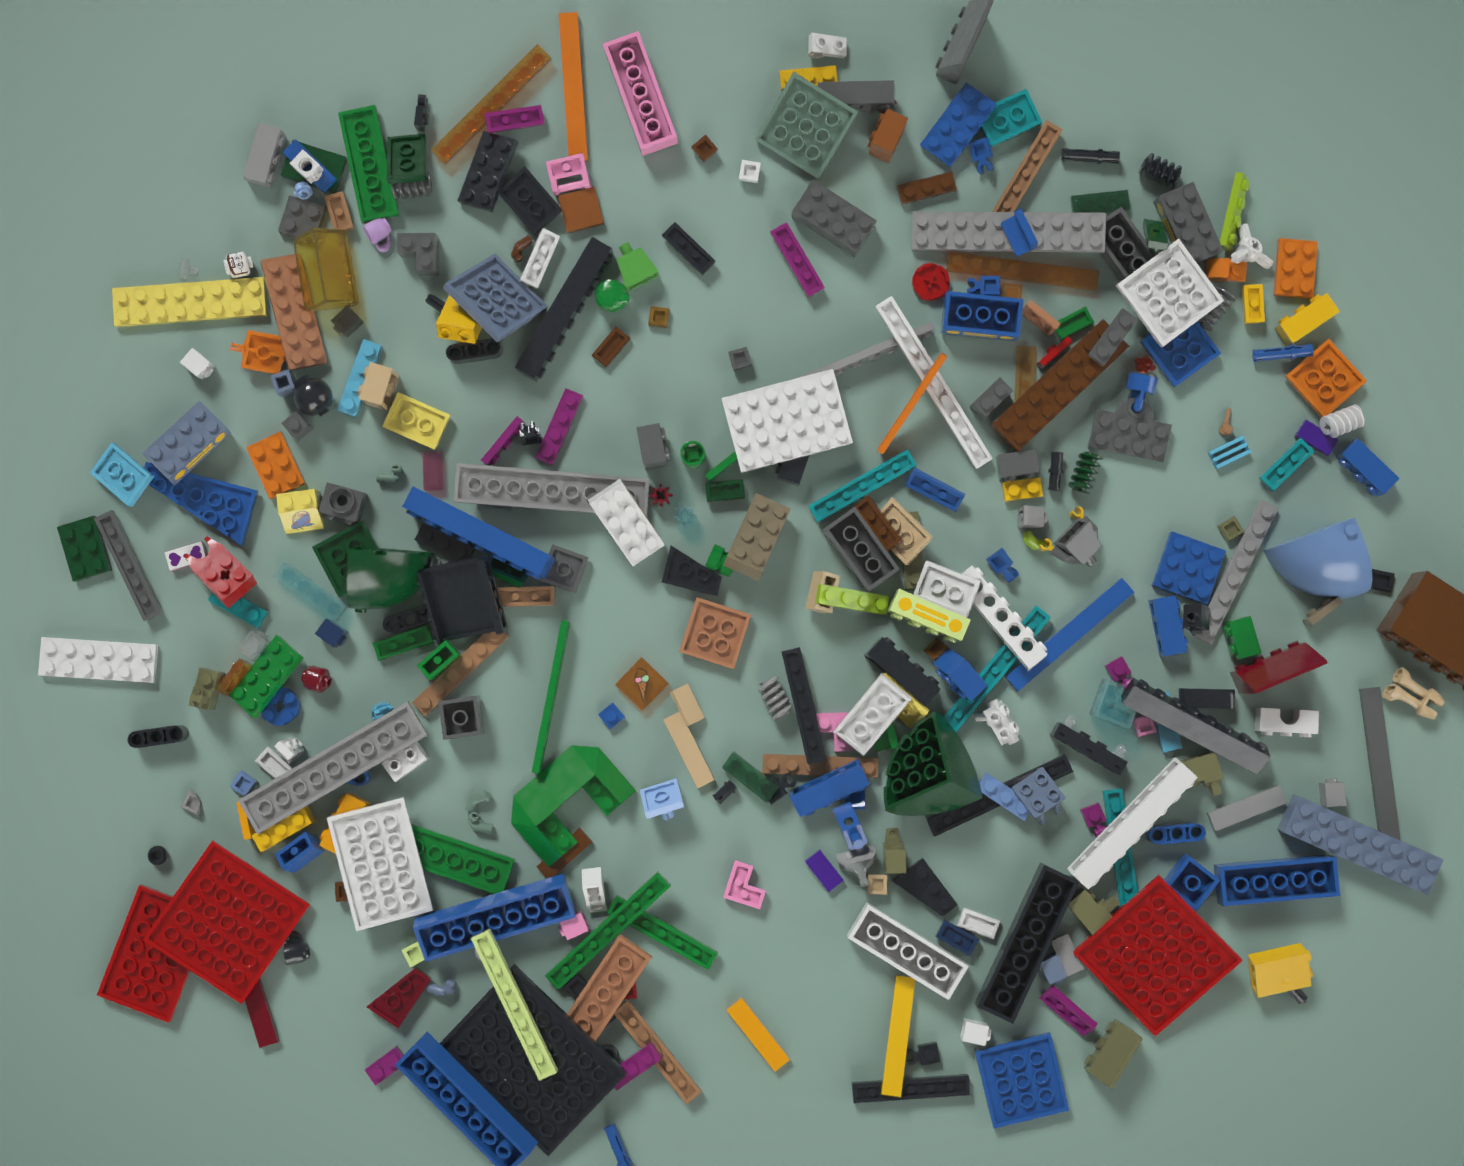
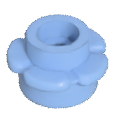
M299 182L295 185L294 195L304 200L312 196L313 190L307 182Z

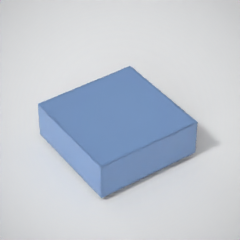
M240 771L230 787L244 797L250 794L258 781L246 772Z

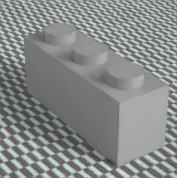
M258 123L243 178L247 182L270 188L271 183L274 182L276 176L274 171L276 165H279L281 160V147H284L286 143V136L280 128Z

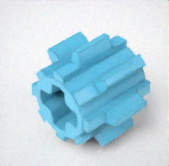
M385 702L374 705V708L370 710L373 721L391 712L393 707L390 703L385 704Z

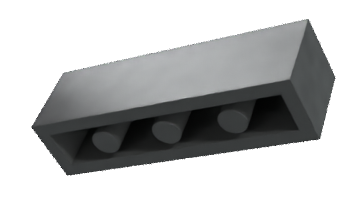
M894 80L818 82V87L855 110L870 112L871 109H879V111L886 112L887 109H895Z

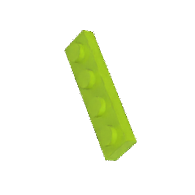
M1243 172L1235 173L1220 237V243L1225 252H1232L1233 246L1236 245L1237 228L1241 225V211L1245 207V194L1250 186V181Z
M818 584L815 604L887 615L889 596Z

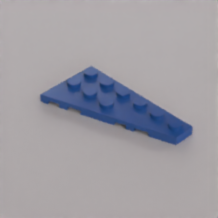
M145 463L144 468L154 475L149 486L241 546H244L258 495L257 490L188 473L174 486L152 463Z

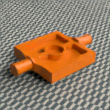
M248 330L243 345L231 343L230 351L242 352V369L270 374L281 372L282 365L286 359L280 336Z

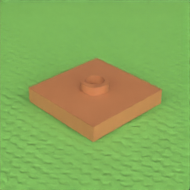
M1032 300L1022 310V315L1047 336H1050L1060 325L1057 320Z

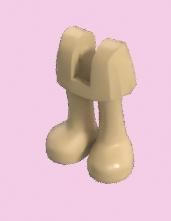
M1399 668L1392 677L1393 682L1408 688L1419 695L1420 698H1415L1396 684H1390L1386 687L1382 695L1383 698L1388 701L1396 699L1404 701L1415 708L1417 715L1428 719H1435L1438 713L1426 706L1427 702L1430 701L1442 707L1445 700L1433 688L1427 690L1417 684L1405 668Z

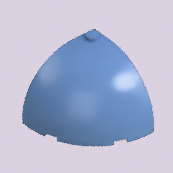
M1355 518L1332 523L1264 550L1274 570L1287 583L1312 596L1321 598L1339 597L1344 599L1365 594L1371 588L1372 566L1370 556Z

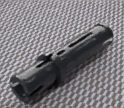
M1062 148L1061 151L1062 161L1118 164L1120 159V151Z

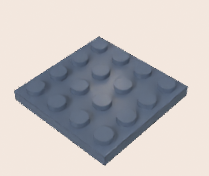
M496 254L491 255L446 282L443 286V289L496 342H499L545 312L548 307L525 283L519 281L520 278Z

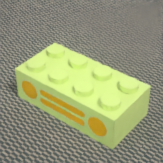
M901 589L895 591L887 609V612L891 613L889 617L898 621L905 619L908 621V625L917 629L920 626L926 628V633L933 636L942 635L944 636L943 640L952 644L962 641L971 619Z

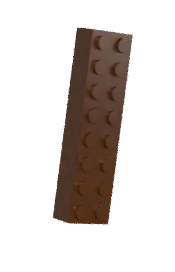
M1104 319L989 426L1013 452L1020 451L1130 347L1122 340L1103 367L1087 356L1109 326Z

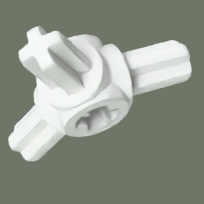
M1248 224L1240 225L1238 231L1241 241L1238 243L1239 247L1236 249V252L1231 254V262L1238 264L1241 261H1250L1251 263L1255 261L1263 268L1269 269L1273 264V260L1262 253V245L1259 240L1251 237Z

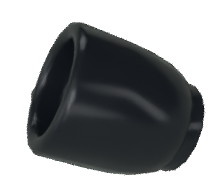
M296 930L291 932L286 939V944H284L286 965L297 964L310 959L309 944L304 943L302 935ZM291 938H297L300 940V942L290 943L289 941Z

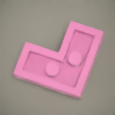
M849 712L816 713L820 733L834 732ZM834 733V751H854V748Z
M738 860L734 861L723 898L757 909L761 908L766 890L748 884L753 865Z

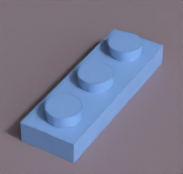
M985 772L979 781L981 792L1025 821L1030 813L1014 791Z

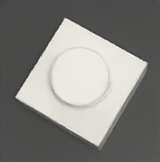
M742 160L739 180L758 183L761 163Z

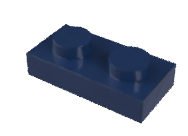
M945 919L935 935L938 939L968 956L971 955L979 941V938Z

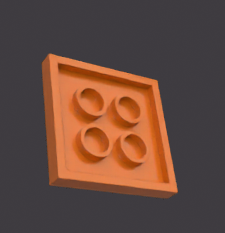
M1327 339L1313 351V356H1307L1284 376L1320 417L1327 416L1367 382L1330 339Z

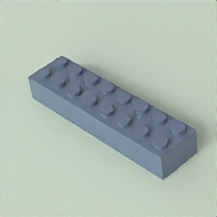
M1295 794L1292 795L1277 828L1286 834L1426 895L1429 894L1444 860Z

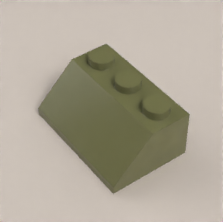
M1117 1019L1108 1023L1103 1038L1098 1039L1095 1044V1051L1092 1055H1088L1084 1063V1068L1111 1089L1143 1040L1138 1033Z

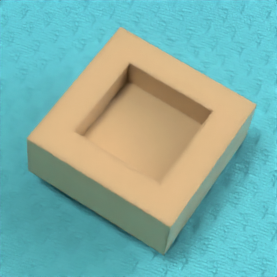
M867 874L869 881L867 894L887 895V874Z

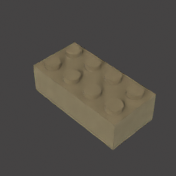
M756 493L723 566L759 581L791 508Z

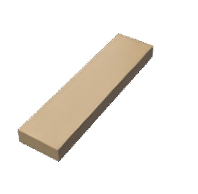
M680 712L663 719L697 789L714 781L715 779Z

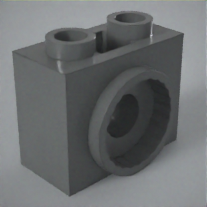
M327 482L318 512L323 513L324 518L335 520V517L342 519V523L353 525L354 522H360L368 494ZM346 496L348 502L346 505L341 506L340 499Z

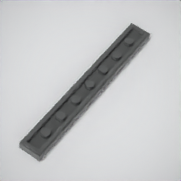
M1381 688L1359 689L1377 830L1401 840Z

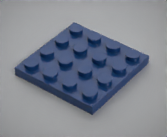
M1050 1032L974 1050L994 1129L1069 1111Z

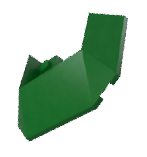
M571 745L513 796L511 824L548 867L578 842L553 813L578 790L583 788L606 816L636 792L635 788L599 747Z

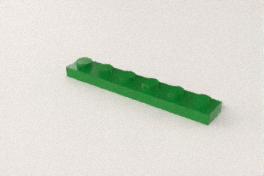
M617 895L607 913L612 914L626 899ZM646 910L629 925L709 970L718 954V951Z

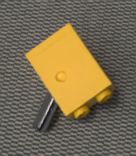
M1301 943L1248 954L1251 988L1257 997L1260 998L1287 991L1297 1003L1305 1004L1308 997L1300 988L1311 986L1313 973L1309 966V961H1311L1309 950H1306Z

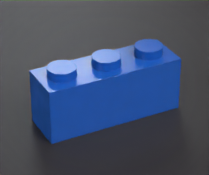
M1358 438L1352 440L1336 456L1339 464L1343 468L1349 469L1353 473L1354 479L1360 483L1362 482L1367 487V491L1373 496L1384 495L1400 479Z
M1175 595L1148 600L1159 656L1164 657L1187 652L1188 641L1183 635V619L1180 618L1178 611L1180 610L1179 600L1176 599Z

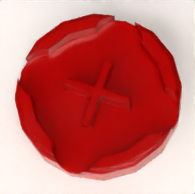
M935 263L923 264L917 268L912 278L913 291L919 298L925 301L939 300L946 294L950 285L948 272L944 267Z

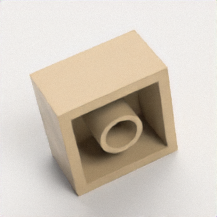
M370 362L369 367L366 366L364 370V383L360 385L358 390L359 399L366 405L389 411L399 374L392 368Z

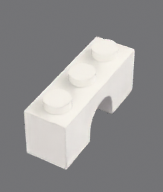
M1255 708L1254 731H1261V735L1273 736V732H1280V736L1292 737V733H1299V737L1311 738V734H1318L1319 711L1294 710L1292 721L1285 724L1280 718V709Z

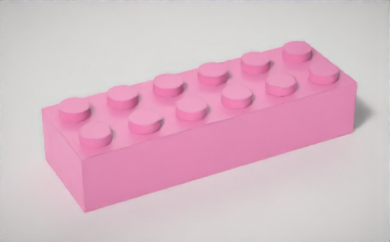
M639 31L603 43L605 55L642 156L678 144L676 132Z

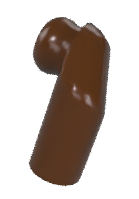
M529 235L517 241L513 247L511 258L516 263L523 260L524 255L521 254L523 249L533 244Z

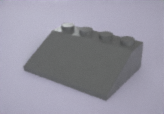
M971 0L967 7H962L958 16L961 20L959 24L955 23L951 31L953 38L951 41L947 40L943 49L946 53L943 58L939 57L935 66L938 69L937 76L957 84L994 0Z

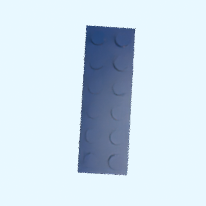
M1332 855L1214 865V875L1220 879L1216 885L1217 903L1222 906L1340 896L1337 858Z

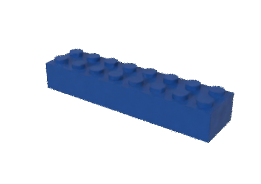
M412 486L402 506L407 509V514L419 520L423 517V522L435 528L441 526L440 530L452 537H455L457 534L458 540L470 546L472 543H475L474 548L486 554L489 551L493 552L491 556L504 563L506 560H509L508 565L520 571L524 568L527 570L526 574L538 580L540 577L544 579L547 577L556 559Z
M563 873L415 917L413 929L424 960L427 962L474 948L475 946L471 938L488 929H491L495 940L498 941L575 918L576 910L565 874Z
M428 1031L395 1064L495 1166H518L537 1145L538 1141Z

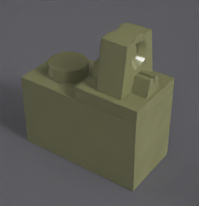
M199 668L196 683L190 696L189 706L205 710H215L225 672L209 668Z
M1210 751L1180 760L1198 777L1192 787L1198 786L1200 781L1205 788H1209L1212 796L1222 794L1219 783H1222L1221 779L1224 777L1215 752Z
M886 828L885 842H882L883 870L886 874L906 873V853L900 840L899 829Z
M1081 887L1074 893L1068 908L1086 930L1093 935L1115 913L1113 909L1120 902L1115 896H1111L1106 901L1104 899L1094 901L1096 896L1090 890L1086 891Z

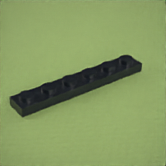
M801 648L781 651L807 764L826 761Z
M968 1074L903 1078L901 1097L881 1094L883 1080L852 1082L854 1104L970 1095Z

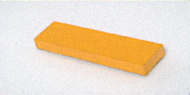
M742 997L726 1009L774 1072L790 1060Z

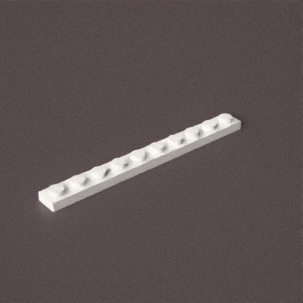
M890 296L876 305L875 308L922 382L934 363L894 298ZM938 371L926 390L974 468L978 469L993 458Z

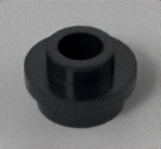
M154 846L148 852V860L153 865H161L167 860V850L162 846ZM156 852L161 853L160 859L156 857Z

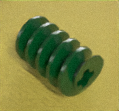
M1084 452L1078 455L1081 460L1076 461L1078 467L1073 469L1077 475L1071 476L1074 482H1069L1068 486L1075 491L1090 494L1086 491L1087 489H1093L1089 482L1096 481L1092 474H1098L1094 467H1101L1096 461L1103 460V458L1091 452Z

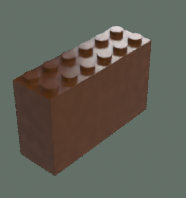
M1429 571L1412 573L1376 631L1381 633L1380 636L1383 639L1398 644L1397 648L1412 653L1414 655L1413 658L1417 661L1429 664V668L1436 673L1441 672L1446 675V679L1449 682L1458 683L1463 686L1462 690L1464 691V594Z

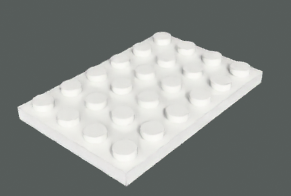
M833 369L721 398L741 473L853 444Z
M404 797L327 817L356 931L433 911Z

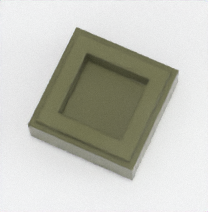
M1235 516L1217 526L1226 542L1245 532Z

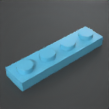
M363 339L337 408L339 412L357 417L362 401L359 399L360 396H358V390L365 380L363 376L366 366L369 367L370 362L377 363L382 350L381 345Z

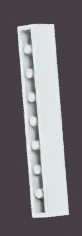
M1175 757L1067 869L1088 890L1099 882V878L1112 869L1113 864L1126 854L1131 845L1139 841L1140 836L1145 831L1152 828L1154 822L1167 812L1172 803L1180 799L1181 794L1186 789L1193 786L1198 777Z

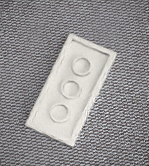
M881 673L837 726L834 733L864 756L910 702L912 697Z

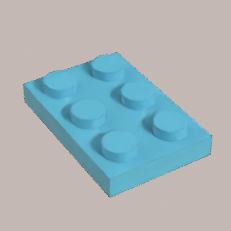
M113 442L90 472V474L130 507H133L154 478V475Z

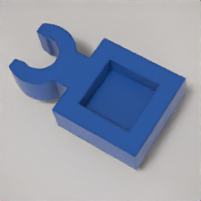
M985 137L969 143L973 162H979L977 166L978 173L984 174L985 165L988 171H993V164L988 159L993 156L989 138Z
M981 276V281L969 278L967 282L975 286L972 289L968 288L967 293L974 294L980 291V295L1000 297L1001 278L1000 276Z

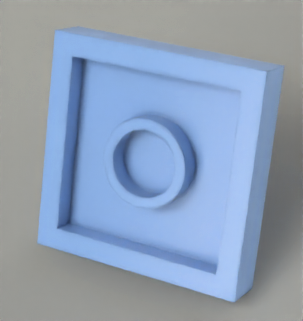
M677 778L640 790L647 819L662 814V818L668 820L667 813L671 819L674 816L673 810L684 807Z

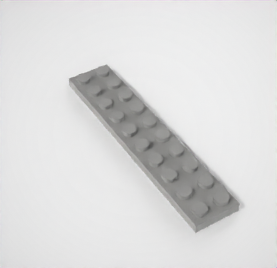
M913 212L912 251L1014 252L1001 227V222L1014 216V212ZM1023 212L1038 241V247L1028 252H1105L1106 213Z
M456 463L453 502L595 513L588 500L618 479H621L647 517L649 479Z
M406 702L238 801L254 830L259 834L428 736L410 702Z

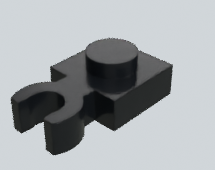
M418 94V106H416L414 126L418 131H425V125L429 124V114L426 112L428 98L422 94Z
M531 421L529 426L520 423V437L523 446L542 442L539 427H535L534 421Z
M785 773L781 781L778 777L774 778L761 788V791L771 805L788 794L786 788L794 787L797 784L796 781L790 784L787 782V777L791 773Z
M936 1041L917 1045L918 1051L907 1049L906 1055H913L912 1060L906 1061L907 1065H914L919 1060L921 1066L940 1063Z

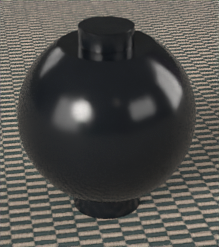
M306 374L294 382L297 386L294 391V402L302 413L309 416H316L318 414L321 417L330 411L328 407L332 404L333 394L330 386L325 381L318 378H309Z

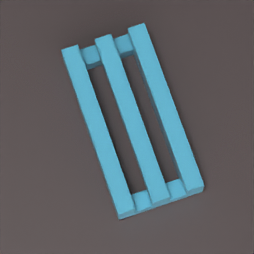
M1244 435L1208 452L1216 469L1252 452L1248 448V443L1244 440ZM1240 441L1241 445L1217 457L1214 456V453ZM1242 448L1244 449V452L1218 464L1217 460Z

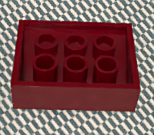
M1297 640L1287 644L1288 648L1284 650L1278 648L1270 651V656L1264 658L1262 655L1252 659L1253 663L1246 665L1242 663L1235 666V670L1230 672L1239 694H1257L1328 664V662L1306 642L1299 643Z

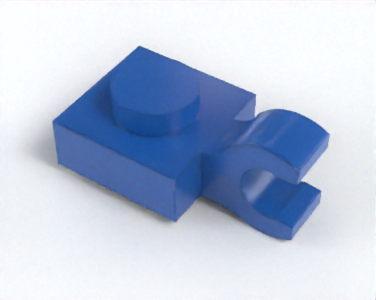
M1003 548L986 559L996 574L1001 572L1008 583L1019 576V572L1011 567L1013 561Z

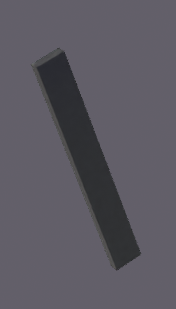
M1063 754L1007 780L1003 784L1012 788L1041 767L1045 769L1053 781L1074 771L1066 755ZM982 793L983 798L960 808L935 814L926 818V821L933 836L936 837L1001 805Z

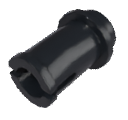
M731 780L725 781L724 785L712 796L716 801L718 800L719 804H722L727 797L736 792L737 787Z

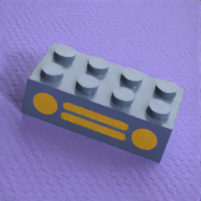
M198 401L142 454L175 486L226 439L231 432L204 404Z

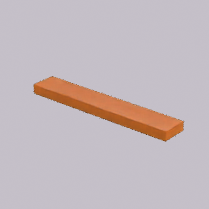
M940 353L878 447V452L884 454L948 357L946 354Z

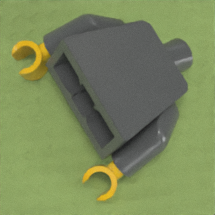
M1076 507L1075 511L1078 515L1074 511L1069 513L1070 518L1076 521L1054 542L1055 547L1052 546L1050 539H1043L1048 545L1047 548L1043 545L1038 547L1041 551H1051V555L1063 562L1092 566L1097 561L1093 554L1100 548L1098 527L1087 516L1083 515V508Z

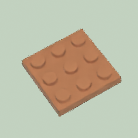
M696 597L679 652L734 669L751 614Z

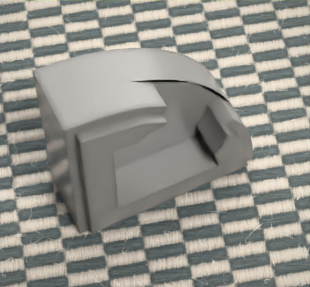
M190 789L180 807L197 816L200 815L201 800L198 794Z

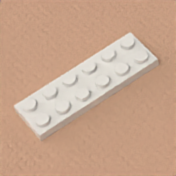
M41 637L38 675L155 683L158 645Z

